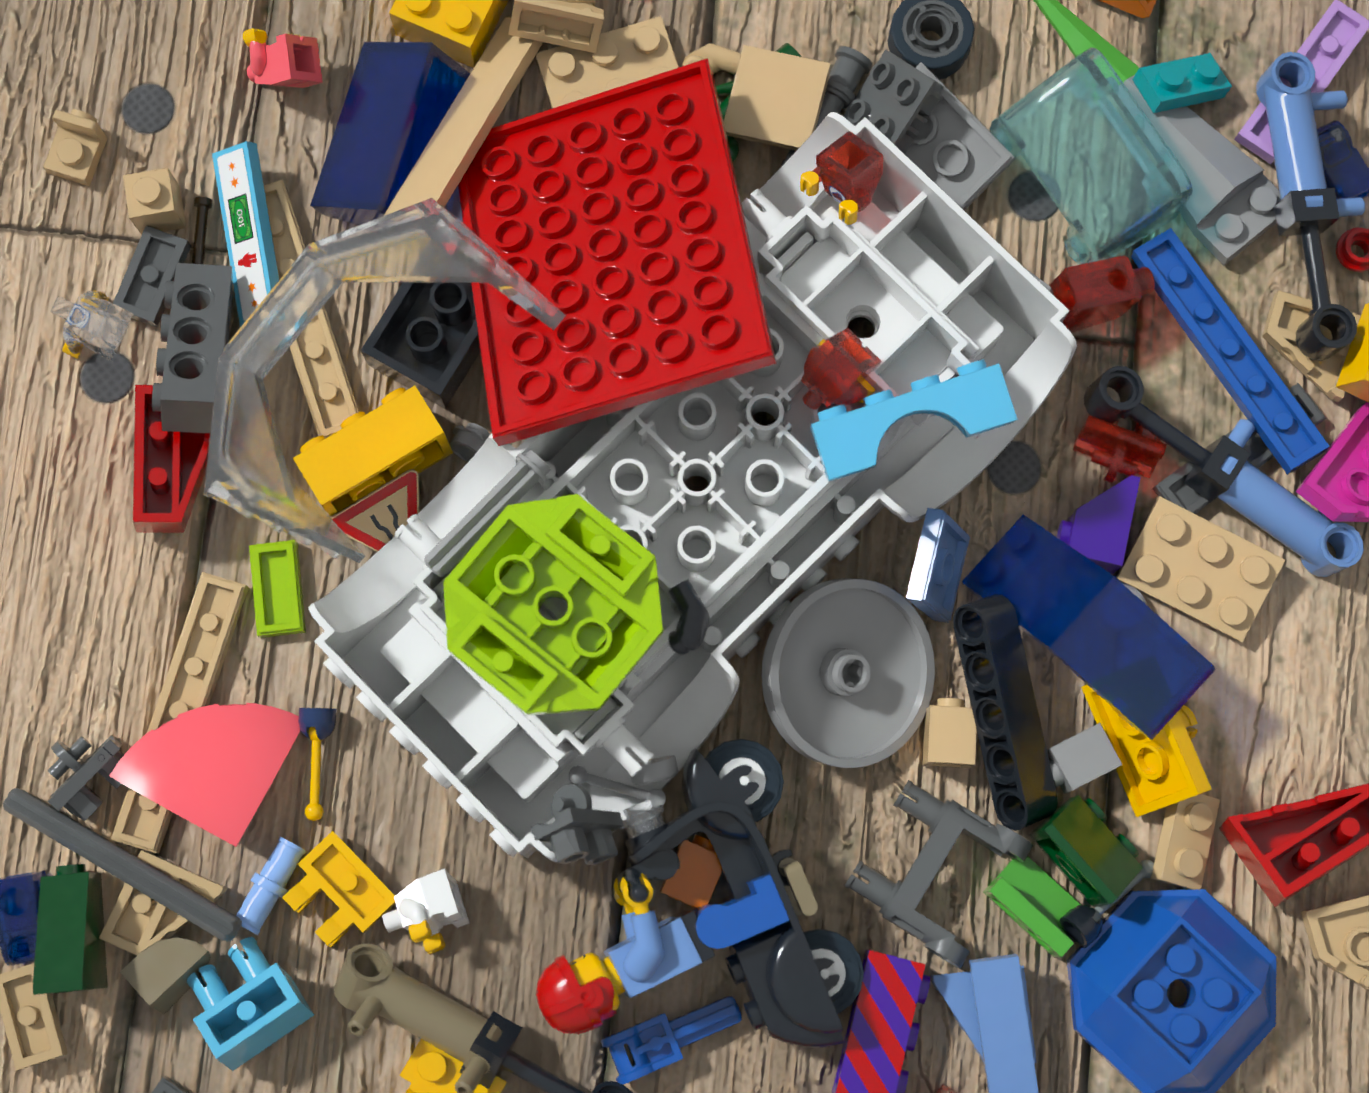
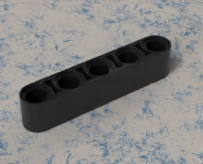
M993 594L958 607L954 613L953 627L995 812L1005 827L1017 831L1051 816L1056 811L1058 800L1016 611L1008 598L1000 594Z

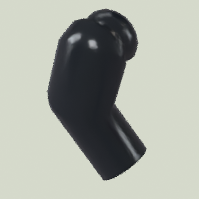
M689 579L677 584L668 591L681 613L676 631H672L669 634L668 642L671 649L680 655L696 651L703 644L710 621L709 613Z

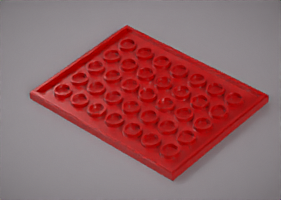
M708 58L515 120L490 130L460 180L458 190L492 436L499 447L777 364L713 72Z

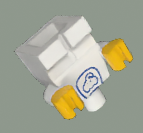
M445 869L415 880L394 897L398 909L382 915L384 925L389 933L404 927L409 931L410 937L414 942L423 941L425 951L428 954L436 953L445 948L446 945L440 932L443 926L453 924L458 928L469 924L456 879Z

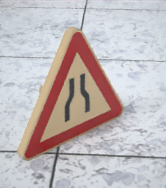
M413 469L405 471L331 516L328 521L329 526L378 552L395 536V532L402 524L404 526L408 524L406 521L408 518L419 513L418 473Z

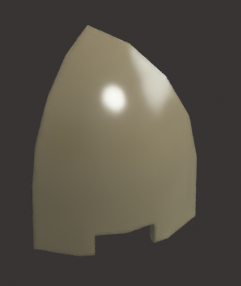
M179 937L159 940L141 951L120 973L149 1006L165 1014L191 988L187 984V978L195 972L200 979L202 974L198 969L208 965L210 954L208 950L194 940Z

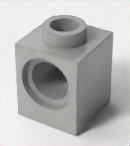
M1100 723L1047 749L1055 788L1060 786L1064 794L1123 765Z

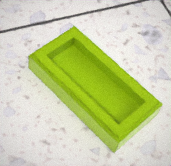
M289 540L249 545L257 636L259 638L306 633L297 541Z

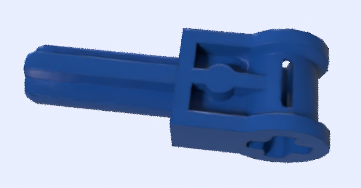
M727 996L671 1021H668L665 1013L659 1014L600 1040L602 1047L609 1048L619 1073L616 1081L624 1085L684 1059L680 1048L740 1023L742 1015L736 1000L732 996ZM625 1043L628 1045L634 1065H631L624 1048Z

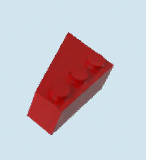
M135 385L133 524L137 533H184L219 434L162 431L161 412L152 410L153 385ZM225 386L221 429L232 401L231 386Z
M1369 783L1318 795L1312 799L1291 804L1284 803L1272 806L1270 809L1245 815L1227 817L1219 829L1273 906L1277 907L1369 848Z

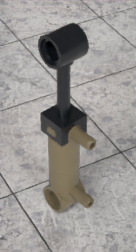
M362 943L355 945L348 951L334 986V993L340 1004L347 1009L356 1011L348 1023V1028L353 1035L363 1036L378 1015L463 1062L459 1072L461 1076L455 1084L457 1093H473L478 1084L489 1089L501 1068L546 1093H586L512 1051L522 1030L521 1026L494 1011L487 1020L394 967L391 957L381 947ZM615 1081L602 1082L592 1091V1093H633L625 1085Z

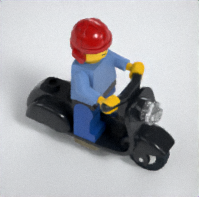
M746 739L723 742L711 750L705 758L697 749H693L684 765L682 778L684 800L689 811L682 813L666 824L661 816V813L664 812L663 806L659 805L653 808L650 799L623 810L626 820H623L624 826L620 830L625 828L629 837L625 841L630 853L626 859L632 866L620 872L618 879L616 878L614 881L613 891L616 902L625 908L626 914L621 916L627 939L605 950L606 958L602 960L595 953H587L568 963L563 954L555 958V961L544 969L537 982L536 997L543 1017L552 1028L566 1034H581L594 1030L603 1025L602 1021L617 1014L616 1010L620 1004V994L623 993L629 998L636 996L714 957L715 954L712 948L721 949L729 947L731 956L726 957L725 962L736 985L743 983L750 1001L744 1003V1008L755 1031L762 1028L766 1035L799 1047L824 1048L844 1043L841 1034L843 1028L838 1014L852 1005L861 990L864 975L861 957L851 941L837 932L823 929L803 932L797 916L801 914L812 916L818 910L816 899L803 868L798 860L795 861L792 858H788L793 855L791 850H780L771 856L766 842L756 826V822L772 813L781 799L784 780L781 765L769 749L756 741ZM694 833H705L714 848L734 898L721 904L702 905L691 911L683 910L657 923L655 910L650 911L648 906L653 896V888L649 880H666L673 877L677 869H680V860L672 849Z

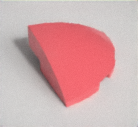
M255 703L213 704L195 708L179 714L175 719L146 733L119 760L109 776L236 847L300 732L298 716L282 709Z

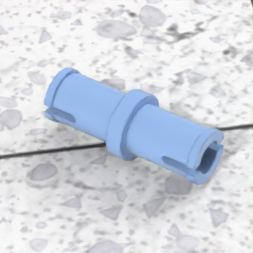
M281 836L260 874L254 873L250 881L254 884L236 915L241 919V926L257 935H259L263 923L269 916L278 898H282L288 892L285 886L302 855L306 852L303 848Z

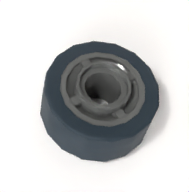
M904 0L892 17L888 37L889 51L915 68L922 62L939 80L948 78L962 67L969 55L975 30L971 13L961 0ZM924 31H933L937 33L941 39L937 41H929L925 39L921 35V33Z

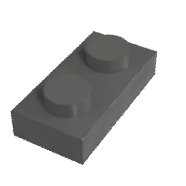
M145 226L111 308L116 313L158 327L165 310L166 281H174L176 263H185L191 249L189 241Z

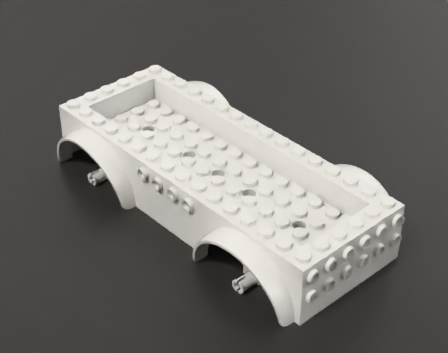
M830 112L788 161L760 189L753 191L750 194V199L746 198L741 203L777 364L527 438L517 448H514L511 444L499 447L491 434L461 471L418 514L406 520L408 524L406 526L402 524L395 532V536L334 590L308 607L313 618L324 630L314 641L329 656L323 664L349 689L356 684L362 690L356 698L381 722L387 717L392 721L395 726L389 732L407 751L411 752L414 756L419 751L423 753L428 760L422 766L441 786L448 789L451 785H454L461 793L456 801L475 821L477 820L481 823L486 819L495 828L489 835L509 856L514 857L517 853H520L524 857L529 858L538 849L543 855L557 862L551 842L535 841L531 827L538 823L552 824L556 821L551 807L553 796L563 785L573 784L569 779V772L575 766L585 768L589 774L643 790H662L674 777L643 785L632 783L631 777H634L642 770L638 762H642L646 766L654 758L675 755L678 771L684 767L690 752L693 749L698 750L725 715L739 687V678L728 661L736 653L741 658L745 657L761 640L756 633L768 621L775 625L782 612L791 603L789 600L801 589L806 591L819 584L827 575L822 568L834 556L839 561H842L859 544V541L854 536L884 507L905 522H914L926 516L927 508L939 509L969 485L1009 445L1033 417L1062 377L1077 347L1075 338L1062 323L1069 310L866 117L854 126L842 115ZM812 171L819 176V192L814 196L806 195V190L804 192L800 190V178L804 172ZM830 186L842 193L845 200H852L857 203L858 218L854 224L847 225L845 224V218L842 221L839 219L840 203L831 197ZM833 193L834 197L839 199L841 202L843 201L840 198L841 195H838L839 193ZM858 317L866 318L873 324L874 334L869 338H857L847 329L849 322ZM822 339H825L837 351L825 365L815 361L812 356V351ZM985 359L987 367L1000 364L1018 420L966 438L955 425L939 416L931 414L907 416L891 425L882 436L874 468L831 482L827 481L810 426L812 423L819 422L817 413L843 404H845L847 412L865 407V403L856 401L850 391L860 378L864 377L876 389L873 394L891 389L893 396L896 397L912 392L910 383L925 377L938 374L940 382L958 377V367ZM829 367L838 368L846 378L845 385L837 392H834L821 379ZM833 372L832 374L836 376L828 375L827 379L836 387L839 383L837 381V373ZM758 412H767L776 421L771 425L762 426L757 424L752 419V416ZM529 450L535 452L545 461L550 468V472L546 475L547 481L544 484L537 482L517 503L557 499V497L578 494L656 556L663 633L600 710L526 715L447 649L443 581L458 563L445 576L439 577L426 566L424 562L425 556L519 463L516 456L519 453L525 455ZM692 476H701L708 481L709 486L703 491L695 492L688 489L684 482ZM689 579L707 609L710 621L703 644L696 651L680 655L671 649L668 642L669 634L672 631H676L681 615L668 591L677 584ZM558 597L549 598L542 604L540 614L547 620H559L566 614L568 604L565 600ZM585 782L580 784L589 792L593 810L620 812L623 824L647 804L646 800Z

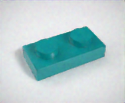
M1211 53L1140 67L1132 79L1153 114L1225 98L1232 87Z

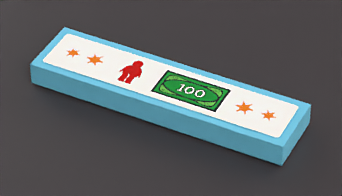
M245 141L213 153L212 158L230 266H232L233 286L240 328L251 330L286 319L257 143Z

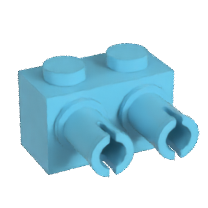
M247 937L239 941L246 951L248 959L236 944L227 953L246 982L229 994L217 974L215 966L212 964L198 969L207 985L202 978H198L195 972L187 978V984L192 988L205 1010L193 1020L215 1058L232 1071L314 1016L292 977L277 963L270 966L254 937Z

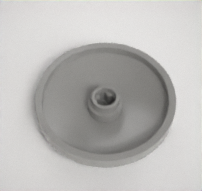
M841 578L825 581L809 588L796 597L776 621L768 638L762 662L764 700L770 718L779 734L794 750L815 762L841 768H858L878 763L904 746L918 729L926 714V709L929 707L935 679L932 643L926 626L918 612L901 594L892 588L865 579Z

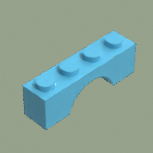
M985 359L958 367L957 372L959 376L940 382L938 374L910 383L912 392L894 397L891 389L863 398L866 406L847 412L845 404L818 412L819 422L812 423L810 428L827 481L831 482L874 468L882 436L891 425L907 416L915 414L939 416L955 425L966 438L1018 420L1000 364L987 367Z

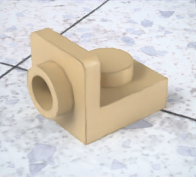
M72 109L70 114L55 110L52 119L57 124L58 129L43 168L48 174L90 186L108 138L94 116L76 109Z

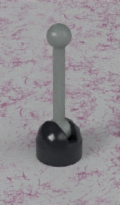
M1145 859L1139 863L1143 867L1142 870L1111 905L1096 906L1095 908L1087 905H1078L1070 909L1060 918L1061 927L1066 935L1078 946L1087 948L1102 932L1103 921L1101 915L1143 878H1151L1154 866L1153 861Z

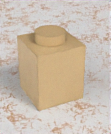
M168 167L123 175L129 219L141 235L145 226L163 232L186 228L180 185Z
M938 698L937 705H930L926 709L922 766L969 769L975 765L977 729L972 708L965 707V700Z

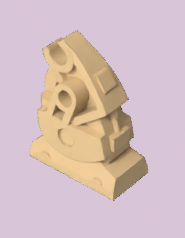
M515 0L508 35L596 53L604 20V10L595 7L596 0Z

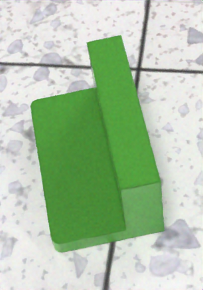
M1028 856L1024 862L1012 859L983 891L989 899L1051 956L1062 957L1074 944L1062 929L1060 918L1070 909L1081 904Z

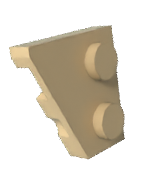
M1278 290L1274 294L1262 337L1333 401L1339 402L1344 398L1345 391L1337 388L1336 384L1351 343L1329 359L1319 361L1306 357L1299 350L1296 343V331L1299 325L1309 317V311L1313 310L1312 302L1309 299ZM1352 313L1358 325L1361 315ZM1320 325L1323 336L1332 340L1330 330Z
M141 850L137 857L213 903L223 896L227 890V887L147 851ZM125 883L99 939L137 956L155 942L171 938L190 921Z

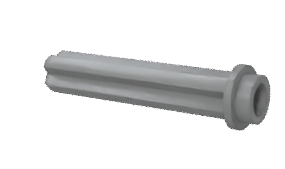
M529 450L525 455L519 453L516 456L519 463L425 556L424 562L434 574L439 577L445 576L468 553L507 505L516 504L537 482L544 484L547 481L546 475L550 472V468L540 456L532 450Z

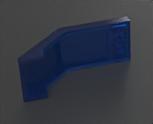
M1024 514L962 580L964 586L979 599L993 594H1000L1008 598L1016 611L1019 628L1052 652L1102 697L1119 717L1151 741L1216 670L1212 663L1116 577Z

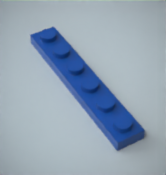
M1172 228L1133 250L1131 255L1133 261L1245 417L1253 423L1255 431L1286 474L1292 473L1326 452L1330 447Z

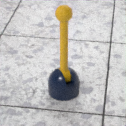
M299 708L298 723L300 731L312 741L310 804L305 808V816L310 821H318L324 813L323 807L319 804L321 741L330 736L335 729L337 709Z

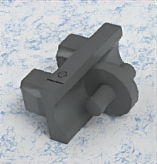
M113 735L85 762L80 757L92 745L83 736L70 748L59 740L51 747L59 759L48 769V772L58 780L69 768L74 771L48 800L57 811L64 806L70 813L86 821L103 803V800L86 785L97 772L116 789L122 784L109 776L119 760L124 756L120 751L122 743Z
M567 784L560 787L553 796L551 807L556 821L552 824L538 823L531 827L535 841L551 842L557 863L568 864L584 858L586 865H598L618 855L612 832L621 828L624 824L620 812L593 810L591 796L583 786Z

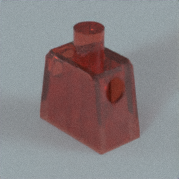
M1122 255L1067 267L1049 286L1052 288L1053 295L1069 310L1062 323L1073 333L1121 317L1142 298V295L1154 291L1155 282L1153 274L1148 267L1133 270L1129 258Z

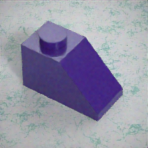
M1129 476L1076 509L1068 518V521H1061L1055 544L1056 547L1062 548L1060 562L1114 574L1123 566L1141 477Z

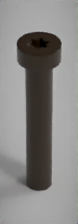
M207 197L194 198V206L197 207L192 264H203L208 209L212 208L213 202L212 199Z

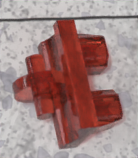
M1088 415L1072 450L1091 457V462L1104 466L1105 470L1102 480L1109 483L1114 481L1118 472L1128 476L1138 474L1150 479L1158 461L1164 456L1167 444L1160 442L1158 437L1138 423L1133 431L1117 426L1119 420L1109 423Z

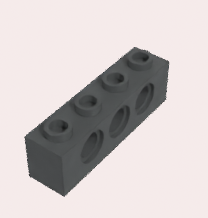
M176 263L174 281H166L165 308L171 309L170 314H162L161 342H167L166 348H158L156 361L157 376H163L162 383L153 384L152 410L161 412L162 431L220 434L233 304L232 266Z

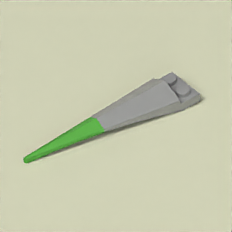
M1033 0L1076 57L1129 133L1193 235L1224 266L1277 223L1274 206L1281 201L1279 189L1263 174L1264 169L1187 106L1153 114L1132 80L1139 69L1136 64L1059 1Z

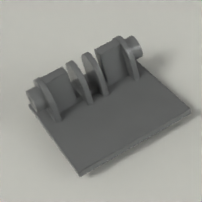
M885 49L878 62L871 69L870 75L856 95V99L847 107L843 117L854 126L866 117L905 154L914 141V138L906 134V131L909 130L917 136L920 134V131L912 127L911 123L915 118L924 124L927 123L928 120L919 115L918 112L921 110L930 116L939 100L941 101L943 98L939 94L944 86Z

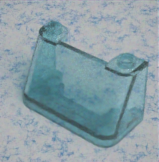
M1091 47L1076 56L995 118L990 125L989 130L1015 157L1022 155L1069 223L1067 229L1068 239L1064 242L1065 248L1070 257L1076 263H1082L1088 272L1175 219L1192 196V184L1186 171L1110 63L1096 48Z

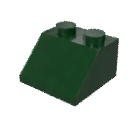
M1077 795L1069 798L1051 816L1034 829L1029 836L1091 906L1111 905L1142 870L1143 867L1135 859L1139 853L1125 836L1119 833L1115 837L1103 823L1107 817L1093 800L1087 797L1083 801Z

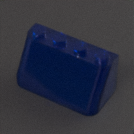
M364 42L310 206L327 217L406 239L426 241L432 235L434 236L438 231L445 207L428 236L388 227L383 216L470 73L432 42Z

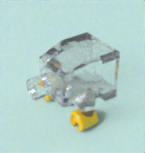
M87 291L84 294H80L75 304L58 296L50 311L66 320L63 325L65 344L62 351L78 359L83 348L86 347L112 361L132 323L133 313L109 302L107 294L100 291Z

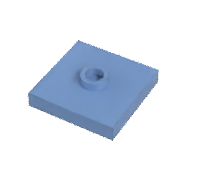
M927 508L906 599L933 621L949 623L970 537L944 510Z

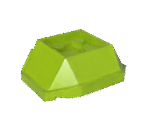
M578 494L557 497V499L507 505L443 581L448 651L526 715L600 710L663 633L656 556ZM552 597L561 598L568 604L566 614L561 619L555 621L547 620L540 614L542 604Z

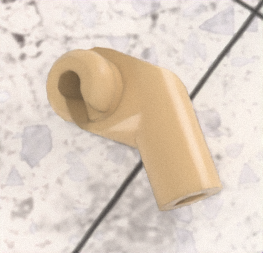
M707 44L686 56L682 66L708 58L713 74L722 70L736 75L741 53L715 44Z

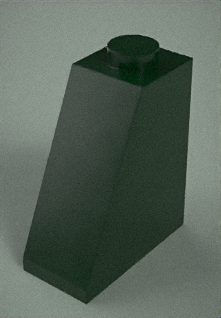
M86 864L57 866L56 875L41 877L33 995L108 988L105 941L99 939L104 928L101 873L86 872Z

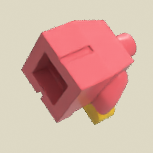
M252 28L244 31L243 40L250 47V65L247 68V75L255 84L306 88L323 83L317 38L282 34L276 36V43L267 45V33L264 30Z

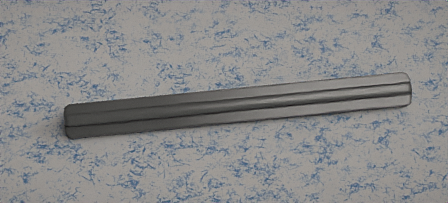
M14 788L4 800L3 808L8 813L220 940L231 942L240 930L242 921L237 916L62 812L57 811L25 790Z

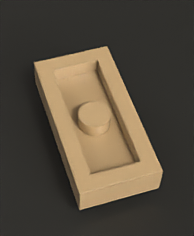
M1199 794L1166 807L1151 879L1187 890L1201 889L1218 813L1219 799Z
M34 963L0 974V1012L16 1071L68 1054L52 994L33 995Z

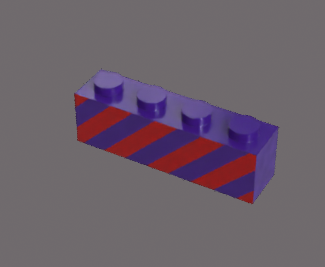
M865 950L862 961L864 971L862 986L852 1004L832 1093H905L909 1071L902 1070L906 1050L913 1052L915 1049L920 1027L919 1023L913 1022L917 1003H925L931 977L924 975L926 964L872 950Z

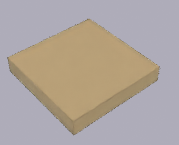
M743 45L724 118L726 136L797 151L816 130L831 72V64Z

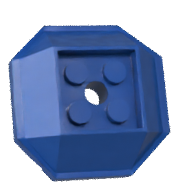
M1205 889L1130 891L1103 920L1102 932L1098 938L1087 948L1079 946L1067 959L1073 1029L1139 1093H1216L1276 1026V956ZM1176 979L1180 980L1187 990L1186 1000L1178 1007L1173 1006L1167 997L1168 986Z

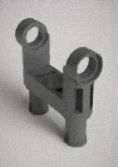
M908 780L902 793L911 797L917 803L900 793L893 806L899 807L930 827L928 831L931 835L903 881L898 880L897 883H894L860 860L853 872L867 880L869 884L851 874L845 887L852 889L881 907L879 912L883 914V918L925 943L924 947L935 955L961 969L970 951L954 941L956 937L954 934L915 911L917 905L961 833L1000 857L1004 853L1020 862L1025 861L1033 845L1011 829L1000 824L993 825L953 799L952 801L947 799L944 803Z

